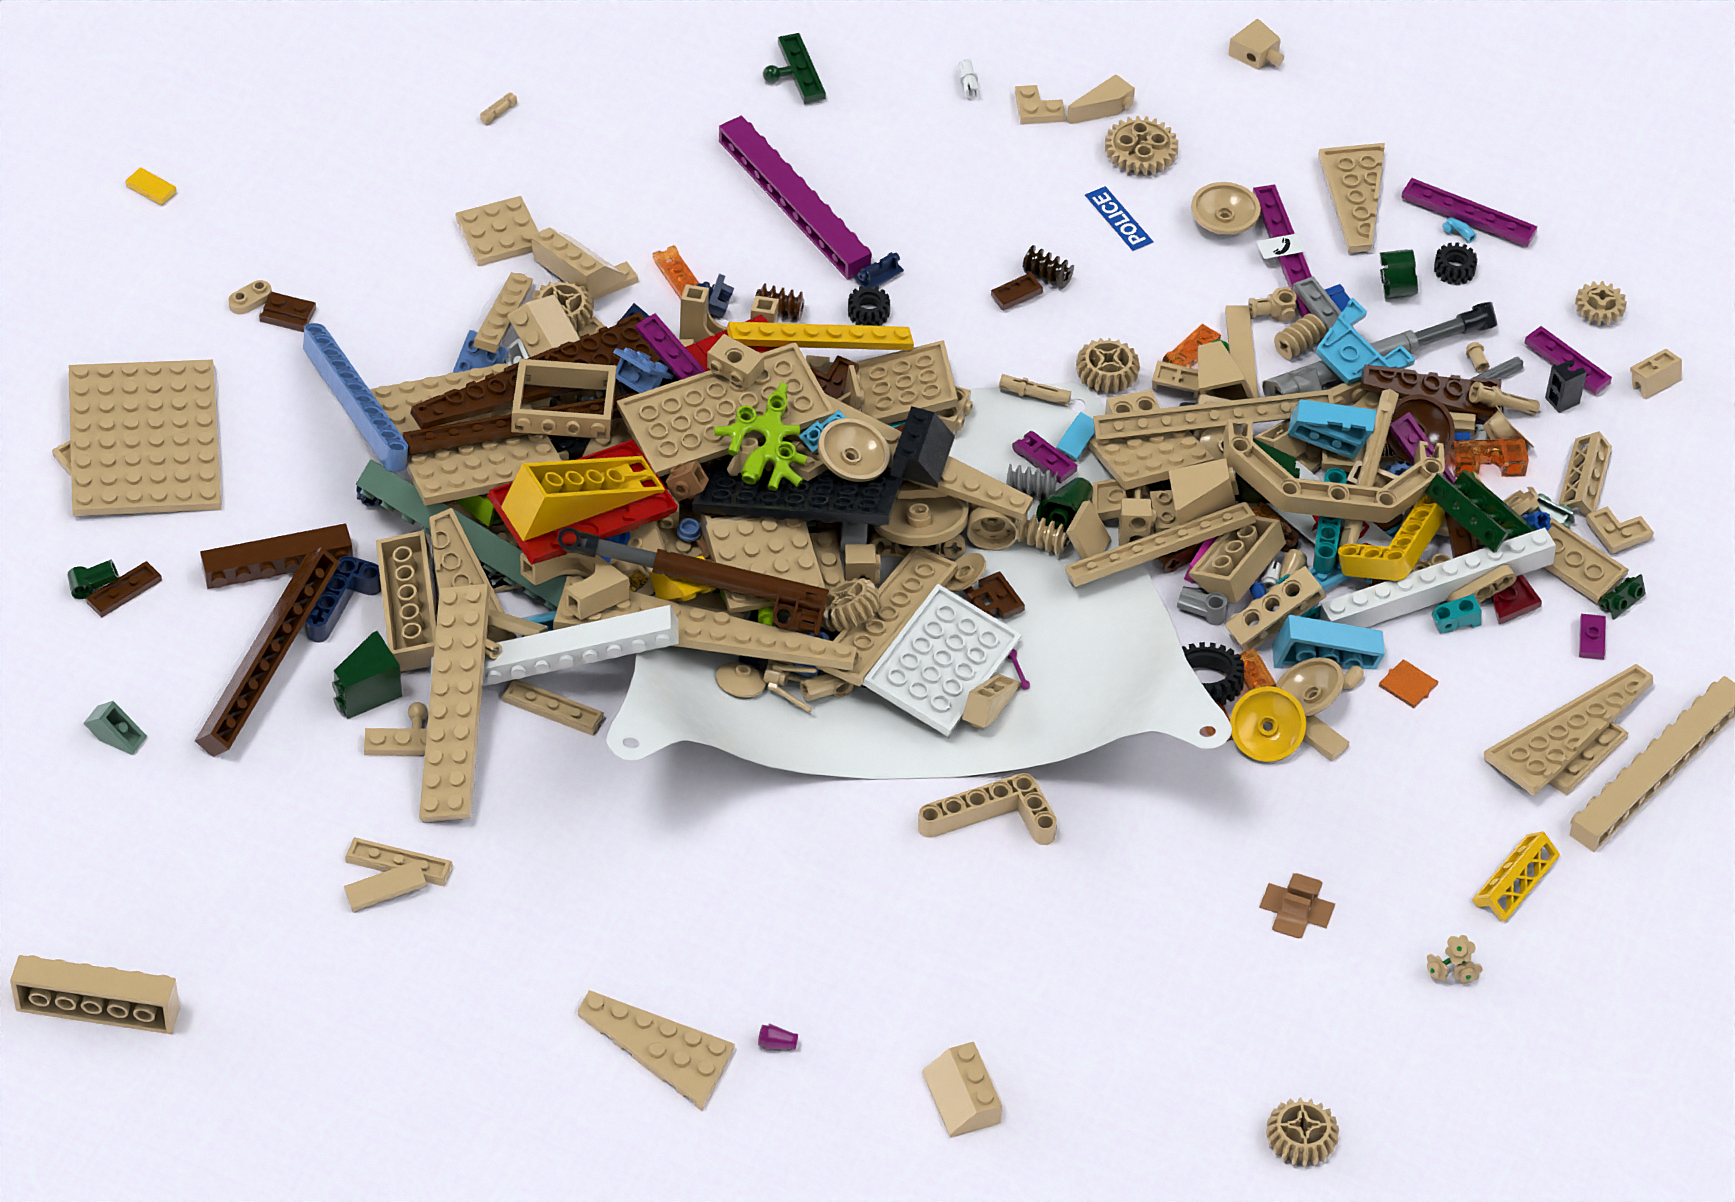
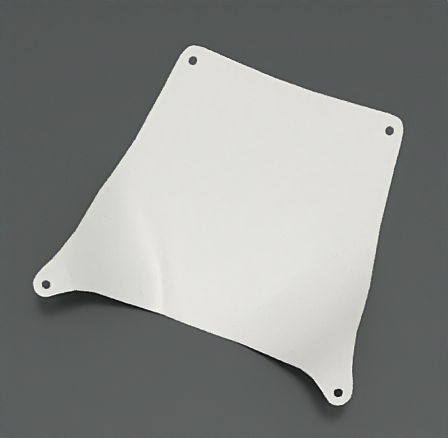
M1081 383L1044 384L1072 391L1068 406L1033 396H1019V393L999 389V387L968 389L971 390L972 411L969 415H965L962 430H957L949 456L1005 484L1009 464L1012 465L1013 471L1017 469L1018 465H1021L1022 473H1025L1027 467H1031L1032 474H1035L1039 467L1025 456L1016 454L1012 444L1018 439L1022 440L1029 431H1034L1056 448L1072 422L1080 413L1070 408V402L1074 399L1082 400L1085 403V409L1081 412L1091 418L1093 416L1105 415L1102 402L1092 388L1088 389L1086 384ZM1087 444L1078 461L1065 455L1077 464V472L1061 484L1057 482L1055 491L1077 477L1088 480L1091 485L1092 482L1115 478L1089 449ZM1040 469L1041 476H1044L1045 472ZM1036 492L1033 493V503L1028 511V520L1033 515H1036L1038 505L1046 498L1045 493L1041 499H1037ZM1119 517L1101 520L1111 537L1104 552L1119 547ZM967 522L965 528L959 533L965 539V553L962 556L970 553L981 554L986 560V568L979 579L1000 571L1025 604L1023 612L1004 620L998 613L993 616L1022 634L1020 641L1014 649L1017 651V661L1025 679L1029 681L1030 687L1027 690H1023L1019 686L997 719L987 727H973L970 725V722L961 718L947 737L871 689L862 688L854 685L853 690L844 697H836L834 694L811 701H805L803 698L800 682L788 679L785 686H779L811 707V712L799 707L776 691L769 690V684L767 683L764 690L757 696L737 697L725 692L718 685L716 673L718 668L725 663L740 662L739 655L670 645L636 653L635 672L623 705L609 728L606 743L616 756L623 760L631 761L643 759L672 743L687 740L711 745L740 758L768 767L806 774L865 779L952 778L1018 770L1053 763L1091 751L1121 737L1149 731L1166 733L1198 748L1213 749L1226 743L1231 735L1232 728L1225 713L1211 698L1186 660L1169 612L1157 593L1144 562L1074 587L1066 575L1065 566L1080 561L1081 558L1071 540L1060 555H1056L1054 549L1051 552H1047L1045 546L1039 549L1036 547V543L1030 546L1027 544V540L1021 543L1018 541V538L1014 544L1005 549L986 550L970 542L967 536ZM869 526V544L871 536L876 533L873 526ZM879 541V547H883V541ZM891 541V547L894 548V542ZM944 542L941 543V549H944ZM952 543V549H956L957 543ZM898 544L901 548L904 549L911 547L908 545ZM937 545L924 546V548L933 549ZM839 552L844 574L845 553ZM880 556V569H876L880 572V584L875 585L877 589L905 557ZM946 558V559H949V560L955 562V561H956L957 559H959V558ZM979 579L972 585L974 590L979 589ZM963 590L953 592L962 599L966 600L967 596ZM987 598L982 600L985 605L991 604ZM751 611L747 612L745 620L749 619ZM780 613L778 621L785 624L790 614ZM820 630L828 635L829 640L835 635V631ZM1007 657L993 676L1001 674L1021 683L1012 660ZM762 658L760 664L756 666L763 675L765 674L769 659ZM793 672V673L791 674V675L803 677V678H806V679L808 678V677H806V676L797 674V673H795V672ZM1206 726H1211L1216 730L1215 734L1210 737L1201 736L1199 731ZM634 738L638 740L639 746L633 749L627 748L623 745V740Z

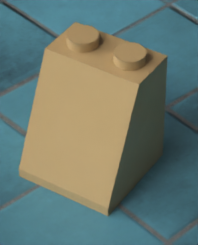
M1221 341L1198 345V389L1201 394L1228 400L1254 398L1245 375Z
M1226 458L1168 470L1179 525L1236 505L1235 495H1239L1234 469L1233 467L1228 468Z

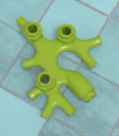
M783 382L779 383L777 391H773L772 395L769 396L765 414L761 416L756 415L753 407L744 405L737 410L733 425L714 426V436L731 437L732 442L728 453L733 456L738 454L742 440L748 432L758 431L765 436V444L755 449L747 457L741 475L745 483L755 484L760 480L766 462H774L775 468L768 484V489L772 491L777 490L782 478L788 479L798 487L803 479L790 466L793 462L805 465L807 460L806 455L796 452L792 443L782 442L785 436L800 435V425H785L781 421L788 398L786 395L788 385Z

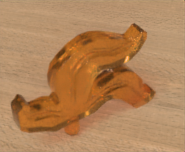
M1259 502V510L1252 508L1255 516L1280 520L1284 534H1291L1292 529L1288 526L1286 520H1281L1272 514L1265 503Z

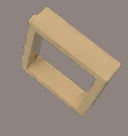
M519 359L512 408L511 432L610 439L617 366ZM524 384L606 390L604 415L521 409Z

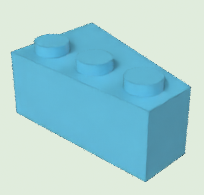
M1300 399L1291 413L1288 435L1355 459L1374 430L1377 410Z

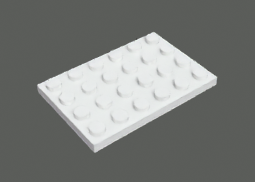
M937 584L864 678L862 685L948 737L963 717L969 691L993 677L1020 641L1022 634Z

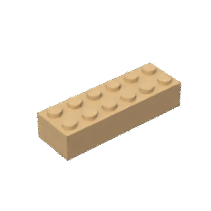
M425 531L376 540L388 648L399 663L400 672L431 666V657H434L438 606L431 550Z
M19 955L10 979L15 1008L18 1012L173 1034L180 1011L176 978L167 975L146 974L141 971L132 972L119 970L114 967L105 968L92 966L88 963L78 964L61 959L40 958L35 955Z

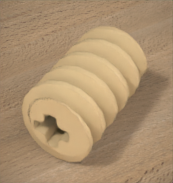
M1306 314L1283 331L1278 332L1275 335L1274 344L1277 352L1284 359L1292 360V356H1298L1300 352H1304L1307 348L1312 347L1314 343H1318L1320 339H1323L1327 334L1324 323L1317 316Z
M1028 513L1023 521L1020 520L1018 541L1021 543L1027 540V544L1030 546L1036 543L1037 548L1042 549L1045 546L1047 552H1051L1054 549V553L1060 555L1070 542L1069 536L1064 532L1063 524H1060L1055 529L1054 521H1051L1048 526H1046L1045 518L1036 523L1037 515H1033L1028 520Z

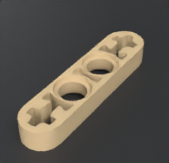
M877 532L870 538V544H875V554H880L883 557H906L914 548V546L904 549L895 542L894 548H892L891 541L882 537ZM960 534L945 541L944 549H941V543L936 544L937 546L933 549L918 546L944 558H959L965 553V539ZM879 541H883V547L878 546ZM952 543H957L956 549H952Z

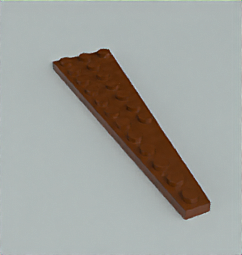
M640 312L617 321V324L610 328L607 326L602 327L598 333L593 335L585 334L576 342L568 341L559 347L551 348L527 358L530 360L617 366L621 357L613 353L615 348L624 350L627 347L636 352L641 351L651 357L650 361L654 363L661 360L636 331V324L645 319ZM519 362L504 368L503 372L496 375L494 373L486 375L482 381L477 383L475 381L469 382L465 388L460 390L452 389L443 395H438L411 407L410 414L420 429H425L513 407ZM524 384L522 404L582 390L583 388Z

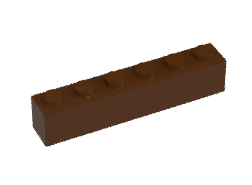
M344 523L200 551L207 589L295 573L305 555L320 547H323L337 560L344 556L353 557L352 543L347 525Z

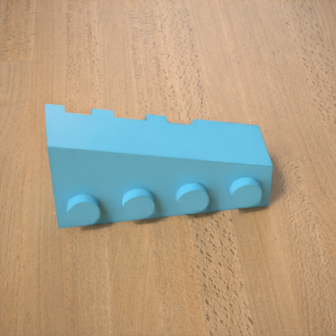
M1288 615L1272 644L1274 668H1283V664L1296 665L1311 658H1328L1339 665H1343L1344 669H1350L1352 666H1359L1362 669H1377L1385 655L1383 631Z

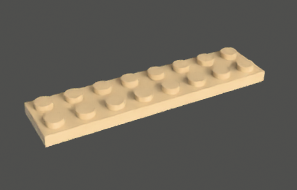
M914 546L878 588L881 605L878 607L879 610L873 613L872 618L866 619L865 623L862 622L857 627H851L849 630L843 629L833 641L857 647L853 671L816 666V668L860 687L864 682V678L935 586L939 584L944 587L958 570V563Z

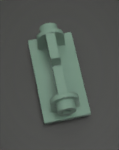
M1539 493L1537 500L1539 506L1528 514L1539 510L1547 512L1550 518L1552 517L1569 529L1571 523L1568 521L1575 522L1573 510L1565 504L1557 505L1551 502L1548 496Z

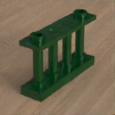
M1467 470L1461 471L1454 484H1451L1440 473H1437L1424 492L1492 552H1497L1505 538L1510 540L1536 530Z

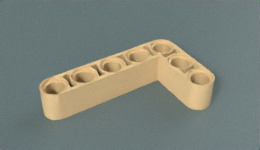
M1021 773L923 805L919 809L918 831L925 837H935L1017 810L1034 841L1041 845H1048L1055 840L1057 819L1033 776Z

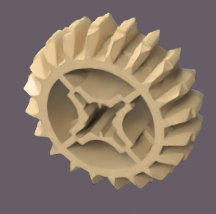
M558 279L557 283L553 284L549 281L547 286L541 285L540 290H535L531 301L555 294L576 331L577 329L583 331L585 325H589L590 319H592L594 314V302L590 292L586 291L585 286L579 287L577 282L570 284L569 280L561 283Z
M1110 337L1108 340L1099 338L1098 342L1091 340L1089 345L1084 344L1076 360V370L1081 383L1087 384L1088 389L1094 387L1096 393L1103 390L1105 394L1108 391L1116 394L1118 389L1124 392L1127 387H1132V384L1136 382L1140 370L1138 354H1135L1134 348H1129L1128 343L1121 344L1119 339L1111 341Z
M854 578L852 581L846 580L842 584L838 583L837 586L830 587L821 626L825 630H830V632L836 630L841 632L843 629L849 630L851 627H857L858 624L865 623L866 619L872 618L873 613H876L881 605L880 593L877 587L874 586V583L871 580H865V578L859 580Z
M1302 1097L1298 1099V1102H1294L1290 1098L1287 1101V1105L1281 1102L1278 1105V1109H1273L1271 1112V1117L1267 1120L1266 1136L1269 1138V1147H1274V1154H1282L1283 1162L1291 1159L1293 1166L1298 1161L1302 1162L1305 1167L1308 1161H1310L1315 1166L1318 1163V1159L1325 1161L1327 1156L1332 1155L1339 1139V1126L1336 1125V1117L1331 1116V1110H1323L1322 1102L1315 1105L1312 1098L1308 1102H1303Z

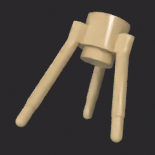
M778 663L769 664L764 674V682L769 684L768 689L776 691L799 707L811 712V707L779 686H785L788 679L797 682L806 679L791 675L788 671L815 673L816 669L781 665Z

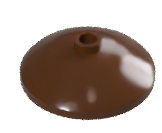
M1414 394L1398 400L1390 424L1410 412L1434 448L1436 443L1444 444L1445 456L1452 447L1455 438V425L1448 409L1440 401L1427 395ZM1389 429L1386 442L1391 451L1401 460L1413 464Z

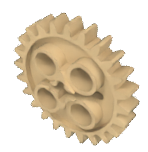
M1136 116V120L1127 117V122L1119 120V125L1113 124L1112 129H1108V134L1105 137V151L1107 152V158H1112V164L1118 163V169L1126 167V173L1134 170L1135 175L1139 171H1142L1144 175H1147V171L1156 174L1157 168L1163 172L1165 166L1170 167L1171 161L1175 162L1176 155H1178V139H1176V133H1171V127L1165 128V122L1157 124V118L1151 122L1148 116L1144 120H1141L1139 116Z

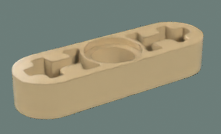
M1499 566L1452 592L1448 597V602L1474 594L1477 602L1480 603L1511 586L1517 577L1511 566Z

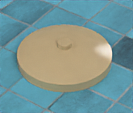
M950 495L939 498L897 499L889 525L872 526L882 537L898 544L908 546L935 545L954 538L965 528L968 522V504L966 501Z

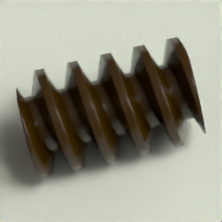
M1032 245L1023 260L1022 267L1026 274L1031 272L1035 278L1040 277L1042 281H1048L1050 285L1056 284L1059 289L1066 287L1073 275L1075 265H1071L1068 268L1069 262L1066 259L1059 264L1060 256H1056L1054 260H1051V252H1048L1044 257V249L1042 248L1035 253L1036 246Z

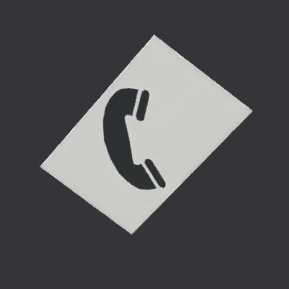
M1298 233L1256 241L1264 259L1306 252Z

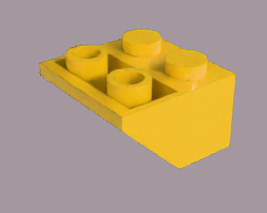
M702 555L696 556V558L706 560ZM649 573L656 597L672 602L687 601L695 598L698 593L702 592L704 594L716 590L714 587L668 577L665 574Z

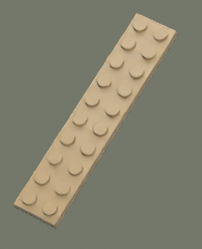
M488 584L440 588L419 818L422 822L471 818L486 649L485 642L487 638L491 591Z

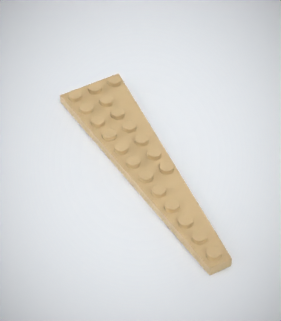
M825 394L835 412L840 410L846 418L864 421L872 425L883 435L890 451V459L886 469H891L893 456L902 432ZM808 428L800 430V434H802ZM788 435L783 437L792 441H800L805 445V443L799 438V435ZM948 456L938 488L910 481L1022 521L1025 519L1033 503V497L951 456Z
M567 576L554 618L553 629L557 630L671 605L678 618L679 644L671 646L853 671L857 647L729 616L725 612L716 613L629 591V599L580 620L566 609L565 588L584 580L580 576Z

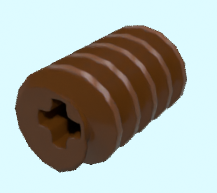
M766 283L763 284L761 289L757 290L755 296L779 299L778 311L780 317H785L788 312L789 319H794L797 314V320H801L804 308L802 291H800L797 297H794L793 289H791L788 295H785L784 287L781 288L779 293H776V286L773 285L771 290L767 291Z

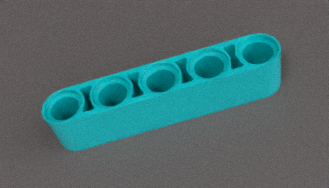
M1339 468L1328 469L1325 473L1324 482L1346 484V473ZM1319 516L1313 558V568L1318 573L1328 574L1335 568L1341 518Z

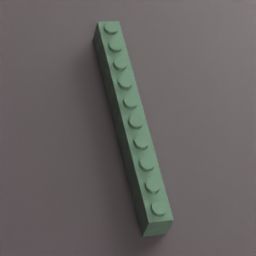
M370 459L356 482V485L362 488L361 494L371 500L374 497L382 500L380 504L382 507L391 512L395 509L402 512V519L412 525L415 521L423 525L421 530H424L430 536L429 517L452 508L443 502L425 506L414 484L387 470L372 459ZM453 509L477 559L484 562L482 566L484 569L493 574L499 571L505 575L503 580L514 587H516L517 583L525 587L524 593L534 599L540 596L546 600L545 606L554 611L558 609L567 577L560 575L535 586L521 575L520 554L523 553L521 549Z

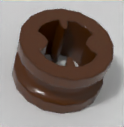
M1290 528L1282 529L1285 541L1286 539L1290 540L1286 542L1281 551L1288 553L1291 549H1297L1298 533Z

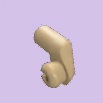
M1352 666L1344 675L1345 679L1342 689H1353L1363 679L1364 671L1361 667Z

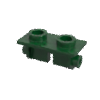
M1639 574L1636 578H1626L1623 583L1615 588V592L1611 591L1600 599L1599 607L1604 611H1611L1613 620L1646 595L1642 574Z

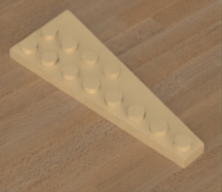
M1635 664L1485 750L1484 759L1534 796L1653 684V675L1638 664Z

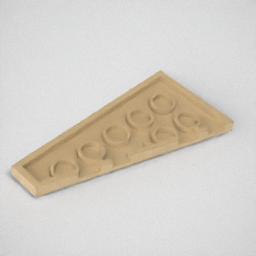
M1385 143L1319 149V160L1348 253L1371 251Z
M450 508L429 517L438 595L440 588L488 584L491 588L489 609L505 613L453 509ZM487 626V638L495 643L517 638L515 633Z

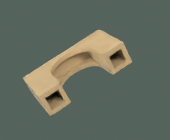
M685 285L680 306L679 340L693 339L694 344H696L700 340L712 335L714 336L727 329V327L717 323L709 313V288ZM755 296L750 319L762 314L769 323H778L779 299Z
M567 552L566 555L531 565L527 556L524 553L520 554L521 575L535 586L564 574H578L588 577L565 588L566 609L580 620L629 599V578L599 555H596L594 558L574 552Z

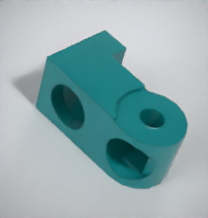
M1474 594L1437 606L1431 615L1439 632L1449 633L1456 628L1471 625L1472 628L1480 626L1482 610Z

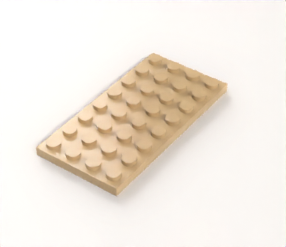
M796 342L761 353L764 355V371L749 389L736 385L724 376L709 370L618 400L617 408L654 474L661 477L670 474V470L677 464L683 463L685 465L695 460L700 464L729 454L728 450L732 442L731 437L714 436V426L733 425L737 410L744 405L753 407L756 415L761 416L765 414L768 398L772 395L773 391H777L781 382L788 385L786 392L788 396L784 416L781 418L783 424L800 425V430L810 427L816 421L823 423L835 414L833 407ZM758 431L748 432L743 438H754L758 440V444L766 442L765 436Z

